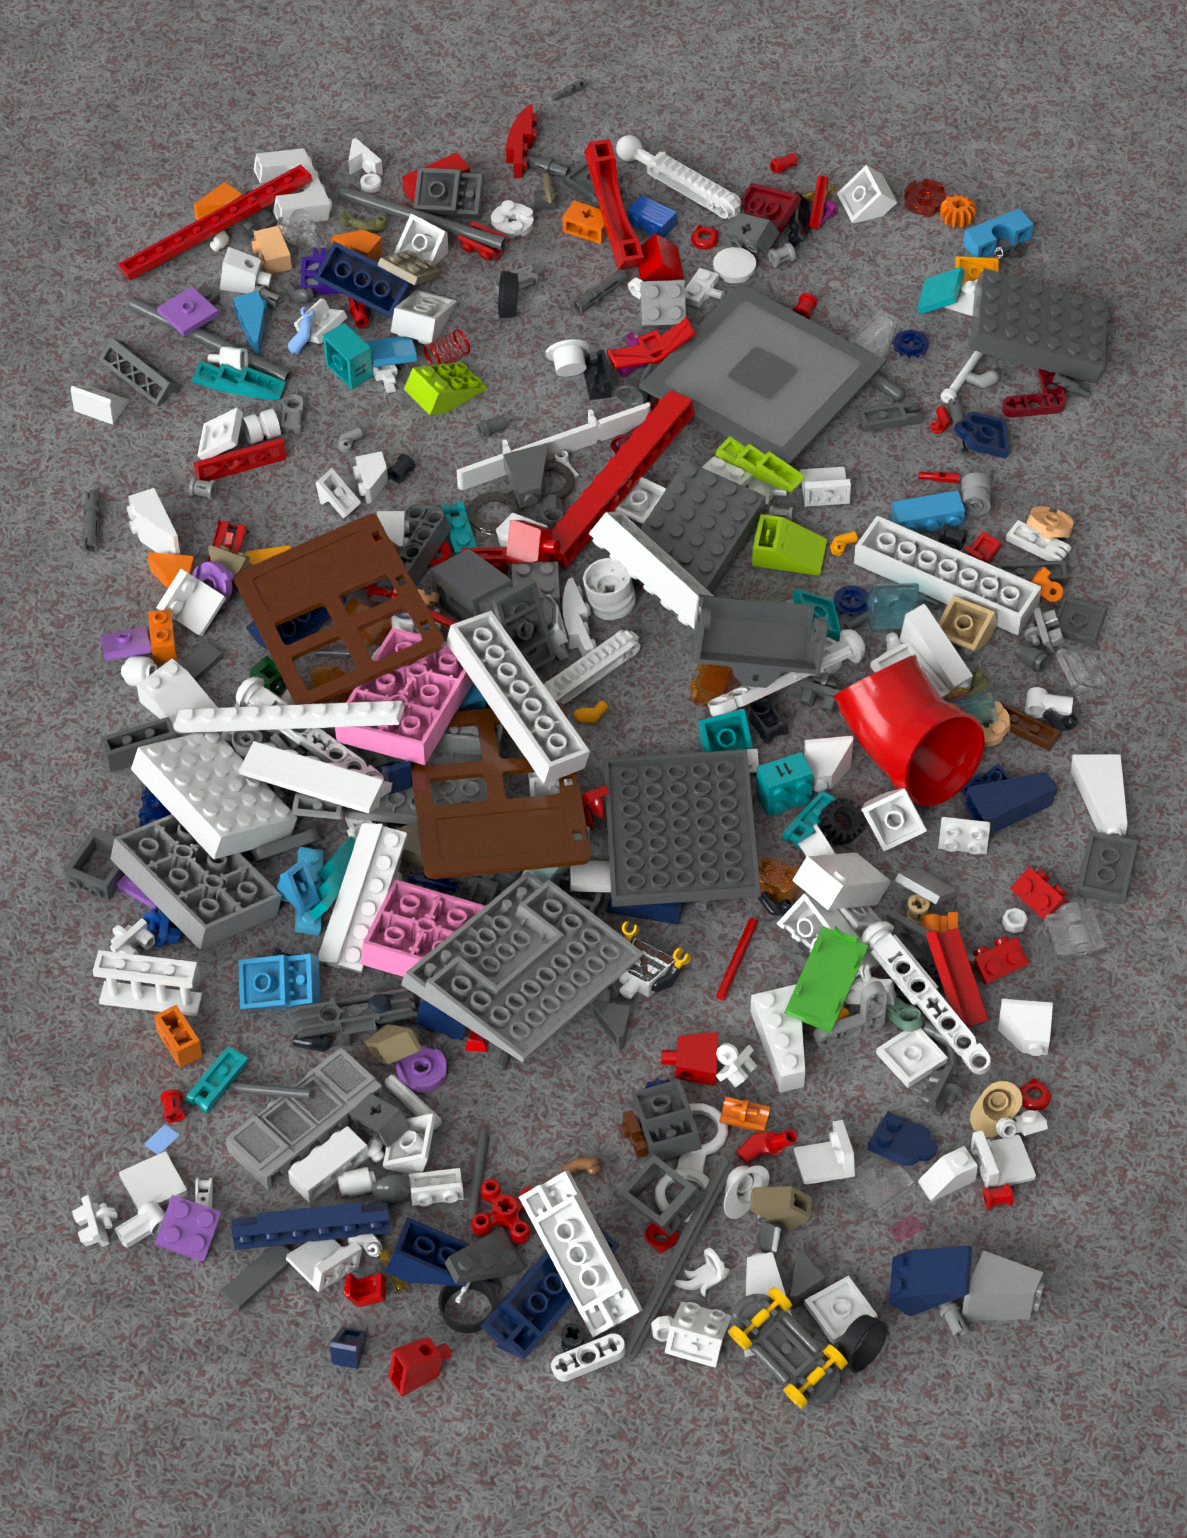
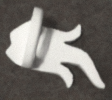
M709 1247L704 1250L706 1264L695 1271L685 1270L687 1278L692 1280H675L673 1285L685 1290L701 1288V1295L705 1297L706 1291L723 1281L729 1275L730 1269L725 1268L724 1262Z

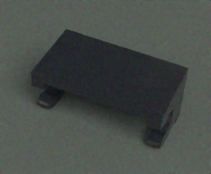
M598 350L597 359L591 360L590 354L587 353L585 355L586 370L584 371L589 400L611 398V379L605 351Z

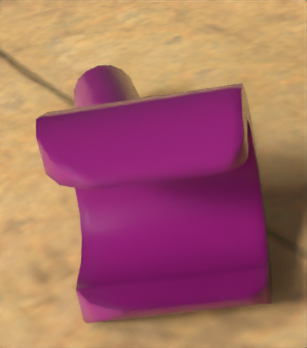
M828 200L824 204L823 210L826 213L822 217L820 227L830 216L834 217L838 213L837 204L832 200Z

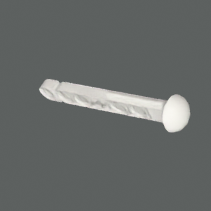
M852 629L842 630L839 642L824 648L821 670L847 658L853 663H859L865 655V643L862 637ZM780 671V677L767 688L742 685L726 695L723 694L708 702L710 714L716 716L732 712L738 707L745 706L812 674Z
M251 677L243 681L236 694V702L239 707L289 704L269 689L264 688V679L259 677ZM306 728L301 733L296 732L294 729H278L325 763H337L345 769H348L351 765H357L361 768L362 774L383 777L379 771L371 765L367 767L364 760L320 728ZM339 752L342 754V758L333 759L330 757V753Z
M878 921L869 925L861 938V943L868 945L867 951L872 950L871 954L909 1001L913 1005L917 1004L954 1051L962 1056V1060L967 1067L978 1075L987 1073L991 1067L990 1055L980 1043L976 1044L975 1036L936 990L938 989L936 983L896 935L892 936L894 926L887 921ZM901 963H907L910 965V970L906 974H900L896 970L897 966ZM921 981L926 987L922 992L917 993L911 989L912 984ZM929 1002H938V1009L942 1013L939 1017L933 1007L929 1009ZM945 1019H953L956 1022L955 1027L951 1030L944 1029L941 1024ZM962 1037H967L971 1040V1045L966 1049L957 1046V1041ZM977 1056H983L987 1060L985 1066L981 1068L975 1067L972 1061Z

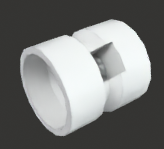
M273 409L262 411L259 417L255 414L242 417L244 433L250 445L263 442L264 437L272 439L281 436L280 425Z

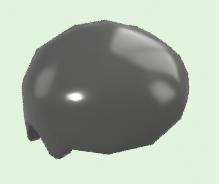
M405 1173L385 1176L377 1181L376 1184L372 1183L371 1185L375 1198L381 1203L387 1202L388 1205L402 1202L408 1198L411 1191L410 1178Z

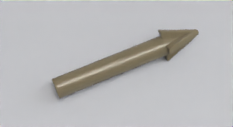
M545 173L542 176L545 190L543 199L552 203L557 194L553 192L551 175Z

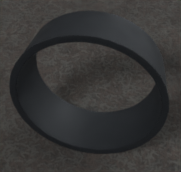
M502 270L499 282L498 316L499 319L513 318L516 316L518 303V274Z
M485 1280L471 1282L468 1289L479 1291L489 1299L492 1308L489 1313L490 1315L496 1307V1295L493 1288ZM445 1285L438 1299L439 1309L445 1323L451 1329L460 1333L468 1334L482 1330L480 1326L487 1317L478 1323L464 1325L450 1320L445 1315L444 1308L447 1300L454 1293L462 1289V1286Z
M865 1314L854 1320L847 1328L837 1350L848 1362L846 1367L852 1372L858 1373L864 1370L876 1358L886 1339V1323ZM867 1333L864 1341L862 1342L860 1347L855 1351L858 1343L860 1342L862 1337Z

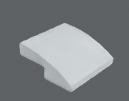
M590 861L584 865L570 866V891L611 892L609 861Z

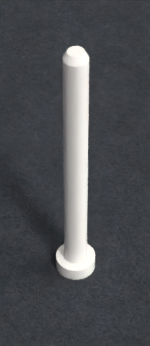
M975 351L950 388L944 389L941 393V399L944 402L948 403L951 398L953 403L955 402L954 397H957L956 393L966 380L968 373L973 370L984 353Z

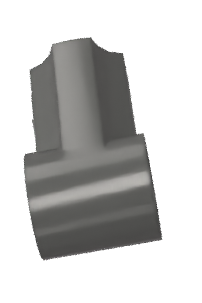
M548 495L542 499V524L547 525L549 529L553 530L557 521L563 518L562 499H559L556 495Z

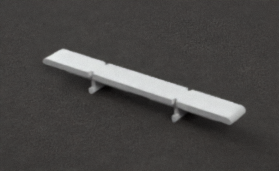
M650 403L636 406L598 421L594 417V412L590 409L588 410V424L512 451L508 446L507 440H503V454L547 443L548 459H553L555 454L561 456L563 450L570 453L595 444L597 440L604 441L629 432L643 423L650 412ZM503 454L457 469L458 489L465 490L505 476Z

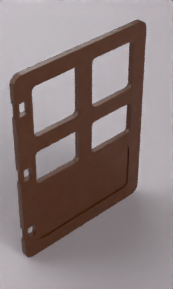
M374 514L361 517L245 568L234 575V582L295 705L320 704L433 654L445 646L443 635L433 620L431 613L386 534L379 518ZM380 534L383 539L375 542L373 537ZM384 578L391 580L398 593L396 598L355 616L348 615L341 602L342 597ZM404 578L407 583L399 586L397 581ZM319 607H326L333 621L332 626L290 645L283 643L276 629L278 625ZM404 611L408 612L422 640L389 656L373 661L358 632ZM429 623L431 629L424 631L421 626ZM342 640L357 667L356 670L312 690H307L293 661L335 641Z
M556 702L559 708L566 716V718L568 719L566 706L560 702ZM492 708L456 711L447 728L477 727L482 760L442 765H428V763L422 765L410 761L425 876L430 879L576 866L590 862L591 850L577 771L558 779L559 794L508 799L505 797L502 777L511 774L535 772L525 757L507 759L499 757L495 725L500 724L501 721ZM479 777L485 779L488 796L486 801L438 806L432 802L430 788L432 782ZM564 779H572L573 785L565 786ZM581 833L582 840H574L573 834Z

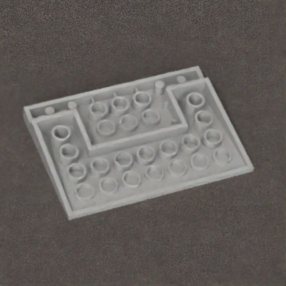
M527 871L406 971L401 985L519 1061L524 1062L637 963L644 953L552 881L548 880L542 883Z

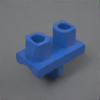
M153 908L150 913L142 916V919L147 922L148 930L151 933L155 932L157 928L154 947L162 948L164 943H178L181 930L168 926L169 923L173 922L161 910L160 915L158 910Z

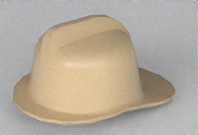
M997 1081L990 1084L984 1089L970 1113L972 1128L976 1132L983 1130L985 1137L999 1135L996 1131L997 1122L1005 1117L1013 1119L1022 1105L1020 1089L1008 1081Z

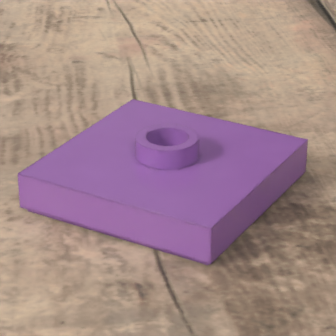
M193 287L186 289L157 307L158 313L183 336L188 335L219 316L218 310Z
M146 627L100 635L105 661L152 652Z

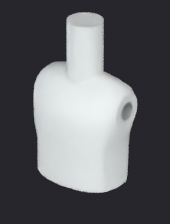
M221 347L220 354L208 355V362L220 363V367L222 363L243 371L244 366L248 367V352L245 348Z

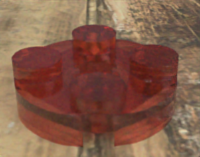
M923 179V182L918 183L915 180L905 188L904 206L916 214L933 217L935 213L940 211L941 204L946 200L947 194L944 192L943 185L935 180Z

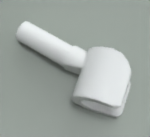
M562 451V458L555 454L556 465L559 468L568 470L575 479L580 476L569 463L567 451Z

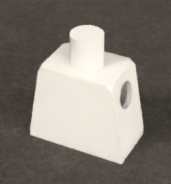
M228 247L222 266L220 290L251 293L257 284L269 287L272 274L260 271L261 260L259 258Z

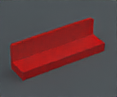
M954 928L940 934L936 930L927 932L926 936L949 1006L967 1028L987 1022L988 1017L959 929Z

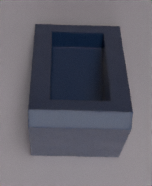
M395 760L374 767L383 775L384 781L392 783L389 795L411 788L410 760Z
M342 1327L330 1342L332 1364L358 1369L368 1332Z

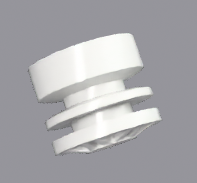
M611 558L600 559L590 564L583 576L590 610L596 617L603 620H615L626 616L635 607L637 600L632 577L626 572L627 568L622 563L618 564Z

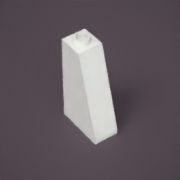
M922 604L905 614L900 641L902 643L909 641L951 691L949 696L951 699L958 694H966L971 688L973 675L927 606Z
M1121 754L1072 755L1071 774L1098 833L1125 838L1127 815Z
M760 1252L747 1257L746 1296L751 1294L768 1295V1291L773 1287L778 1288L785 1295L773 1252ZM750 1349L744 1350L745 1357L754 1355Z

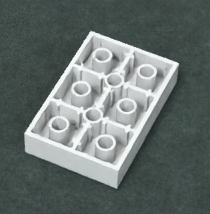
M200 732L141 746L137 749L131 770L213 859L252 850L290 837L297 820V816L292 815V811L264 781L239 774V769L244 760L217 732Z

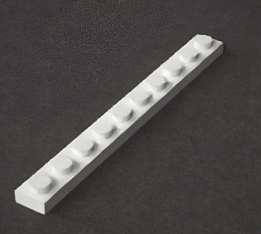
M402 701L179 709L173 727L176 733L399 725L405 707Z

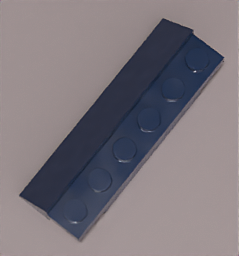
M361 1202L256 1213L257 1216L232 1219L231 1227L234 1250L352 1238L364 1234L379 1235L390 1233L387 1202L361 1205Z
M600 1228L612 1253H614L620 1245ZM546 1249L480 1326L498 1343L496 1347L523 1360L573 1302Z

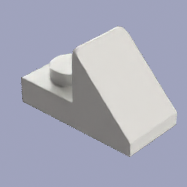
M354 138L349 155V174L351 175L363 168L367 174L373 173L382 176V160L358 139Z
M333 468L316 482L321 505L329 501L342 518L350 514L361 503Z

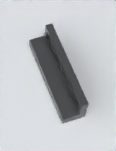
M111 337L98 359L157 406H161L168 392L178 394L182 388L180 384L122 340ZM112 350L116 351L117 361L115 362L107 360ZM130 362L132 372L125 374L123 364ZM144 373L146 384L139 385L138 375ZM159 385L162 387V390L156 398L153 396L152 386Z
M891 910L888 914L887 922L894 926L892 936L896 935L914 957H925V960H931L932 964L936 966L926 933L930 931ZM966 952L974 973L976 957Z

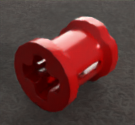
M802 293L799 296L798 305L792 311L810 319V313L817 306L818 301L812 294Z
M175 1089L164 1091L160 1095L165 1110L163 1112V1120L168 1123L184 1120L186 1115L181 1104L183 1093Z
M1004 1183L1002 1187L988 1189V1187L982 1188L983 1200L987 1210H992V1207L1005 1204L1013 1206V1194L1009 1183Z

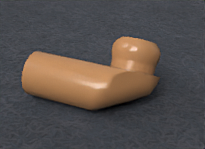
M578 1157L562 1166L561 1170L562 1172L569 1170L571 1175H574L581 1170L587 1169L588 1174L593 1176L601 1171V1167L598 1165L599 1161L594 1157Z

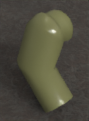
M980 669L972 672L973 689L967 693L971 697L972 703L985 694L989 688L987 677Z

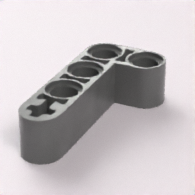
M413 504L406 510V517L414 533L399 554L415 585L451 530L447 518L441 509L423 504ZM404 578L397 581L399 586L407 583Z

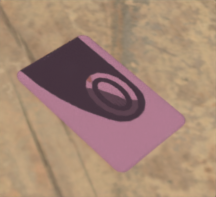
M911 1214L889 1226L887 1230L896 1242L900 1243L922 1231L923 1227L914 1215Z

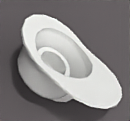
M738 1166L728 1175L725 1186L724 1211L730 1219H738L750 1209L753 1188L768 1186L769 1173L763 1166Z

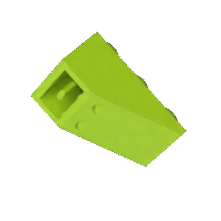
M462 362L413 367L404 390L429 415H436L452 410L487 390V387L481 382L479 377L475 376L468 369L467 365Z
M760 514L753 545L752 566L820 576L827 539L784 517Z

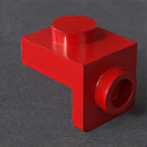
M982 531L971 547L966 545L964 550L967 555L989 564L1002 547V544Z
M352 1273L346 1274L343 1288L344 1295L356 1307H364L386 1301V1277L379 1273L357 1279Z

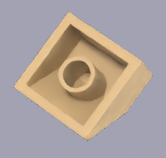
M952 596L938 624L951 643L976 652L988 643L997 626V620L994 611Z

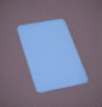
M163 1125L144 1145L158 1155L179 1134L169 1126Z

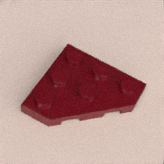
M751 183L740 200L745 214L770 220L781 233L802 199L797 194Z

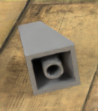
M983 1250L970 1280L969 1294L964 1296L962 1318L964 1320L1030 1319L1033 1311H1039L1043 1301L1042 1294L1046 1285L1042 1283L1043 1272Z

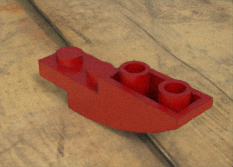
M529 104L522 110L512 124L508 134L506 163H514V178H523V170H527V157H523V155H528V149H532V141L537 140V128H533V126H537V113H533V104Z

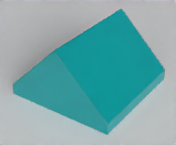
M745 709L698 720V742L702 752L753 749Z

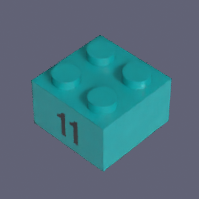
M343 323L323 335L325 364L349 388L354 389L373 378L372 348L367 341H363L354 329H350Z
M802 752L757 766L756 796L767 816L782 814L788 809L803 807L811 802L813 772Z

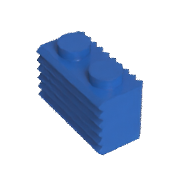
M640 195L628 207L627 218L630 225L634 228L642 229L650 236L657 233L664 238L677 225L676 211L643 195Z

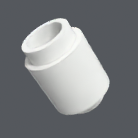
M367 1167L343 1172V1175L337 1176L342 1197L348 1195V1198L371 1193L372 1183L376 1184L374 1172H369Z

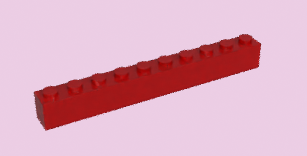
M669 390L659 400L658 405L652 412L647 414L643 423L634 430L627 442L621 445L617 454L609 459L601 473H598L590 486L583 490L575 504H572L564 517L557 521L552 530V540H558L561 547L558 554L550 553V562H558V565L565 569L570 565L592 538L589 533L606 512L615 511L695 415L692 399Z

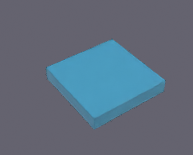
M397 336L367 341L372 348L371 358L373 367L417 361L412 338Z

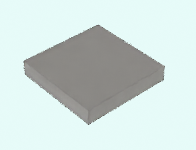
M918 867L899 872L895 879L897 883L934 904L954 898L958 891Z

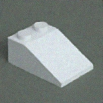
M416 290L394 308L391 332L398 334V336L416 339L422 344L433 343L439 338L457 305V301Z
M155 488L128 496L130 506H127V512L130 519H132V521H129L132 533H137L140 541L157 553L180 555L178 536Z
M173 659L137 684L139 702L158 718L169 717L172 725L175 723L179 709L218 708L190 673ZM177 733V734H179L181 737H183V736L189 735L190 733Z

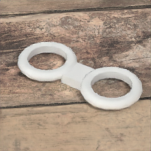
M691 1103L689 1105L692 1115H704L712 1119L718 1127V1133L711 1142L701 1145V1150L680 1155L678 1167L675 1171L686 1180L697 1182L705 1190L710 1180L703 1173L706 1156L715 1153L724 1145L728 1136V1125L719 1122L721 1112L715 1107L704 1103ZM666 1174L659 1180L655 1188V1202L662 1213L670 1205L665 1198V1192L675 1182ZM692 1213L689 1215V1217H688L684 1222H688V1221H689V1219H690Z

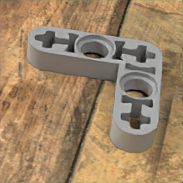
M871 982L862 989L859 1014L837 1020L831 1034L819 1028L814 1031L813 1037L818 1047L825 1048L877 1031L883 1027L888 994L882 982Z

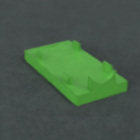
M822 926L784 1014L831 1034L868 948V945L857 941L859 935H848L839 930L837 926H835L834 931Z

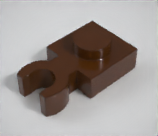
M633 1110L624 1112L623 1123L620 1124L622 1136L624 1139H629L638 1159L648 1155L646 1151L648 1147L641 1135V1128Z

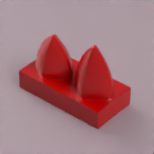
M606 785L581 796L586 826L590 830H594L593 814L600 819L604 817L602 798L609 795Z

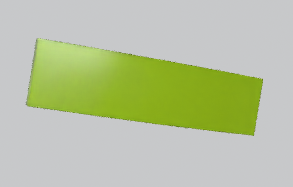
M730 436L716 450L715 455L725 462L752 474V477L791 493L805 479L802 473L770 451L765 455L751 444L745 447Z

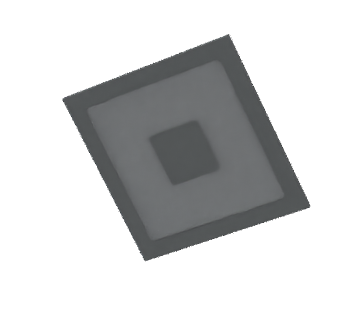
M740 283L694 329L696 335L671 352L639 384V388L658 399L664 397L669 390L692 399L695 412L692 418L727 437H732L745 447L751 444L765 455L770 451L790 465L886 364V361Z

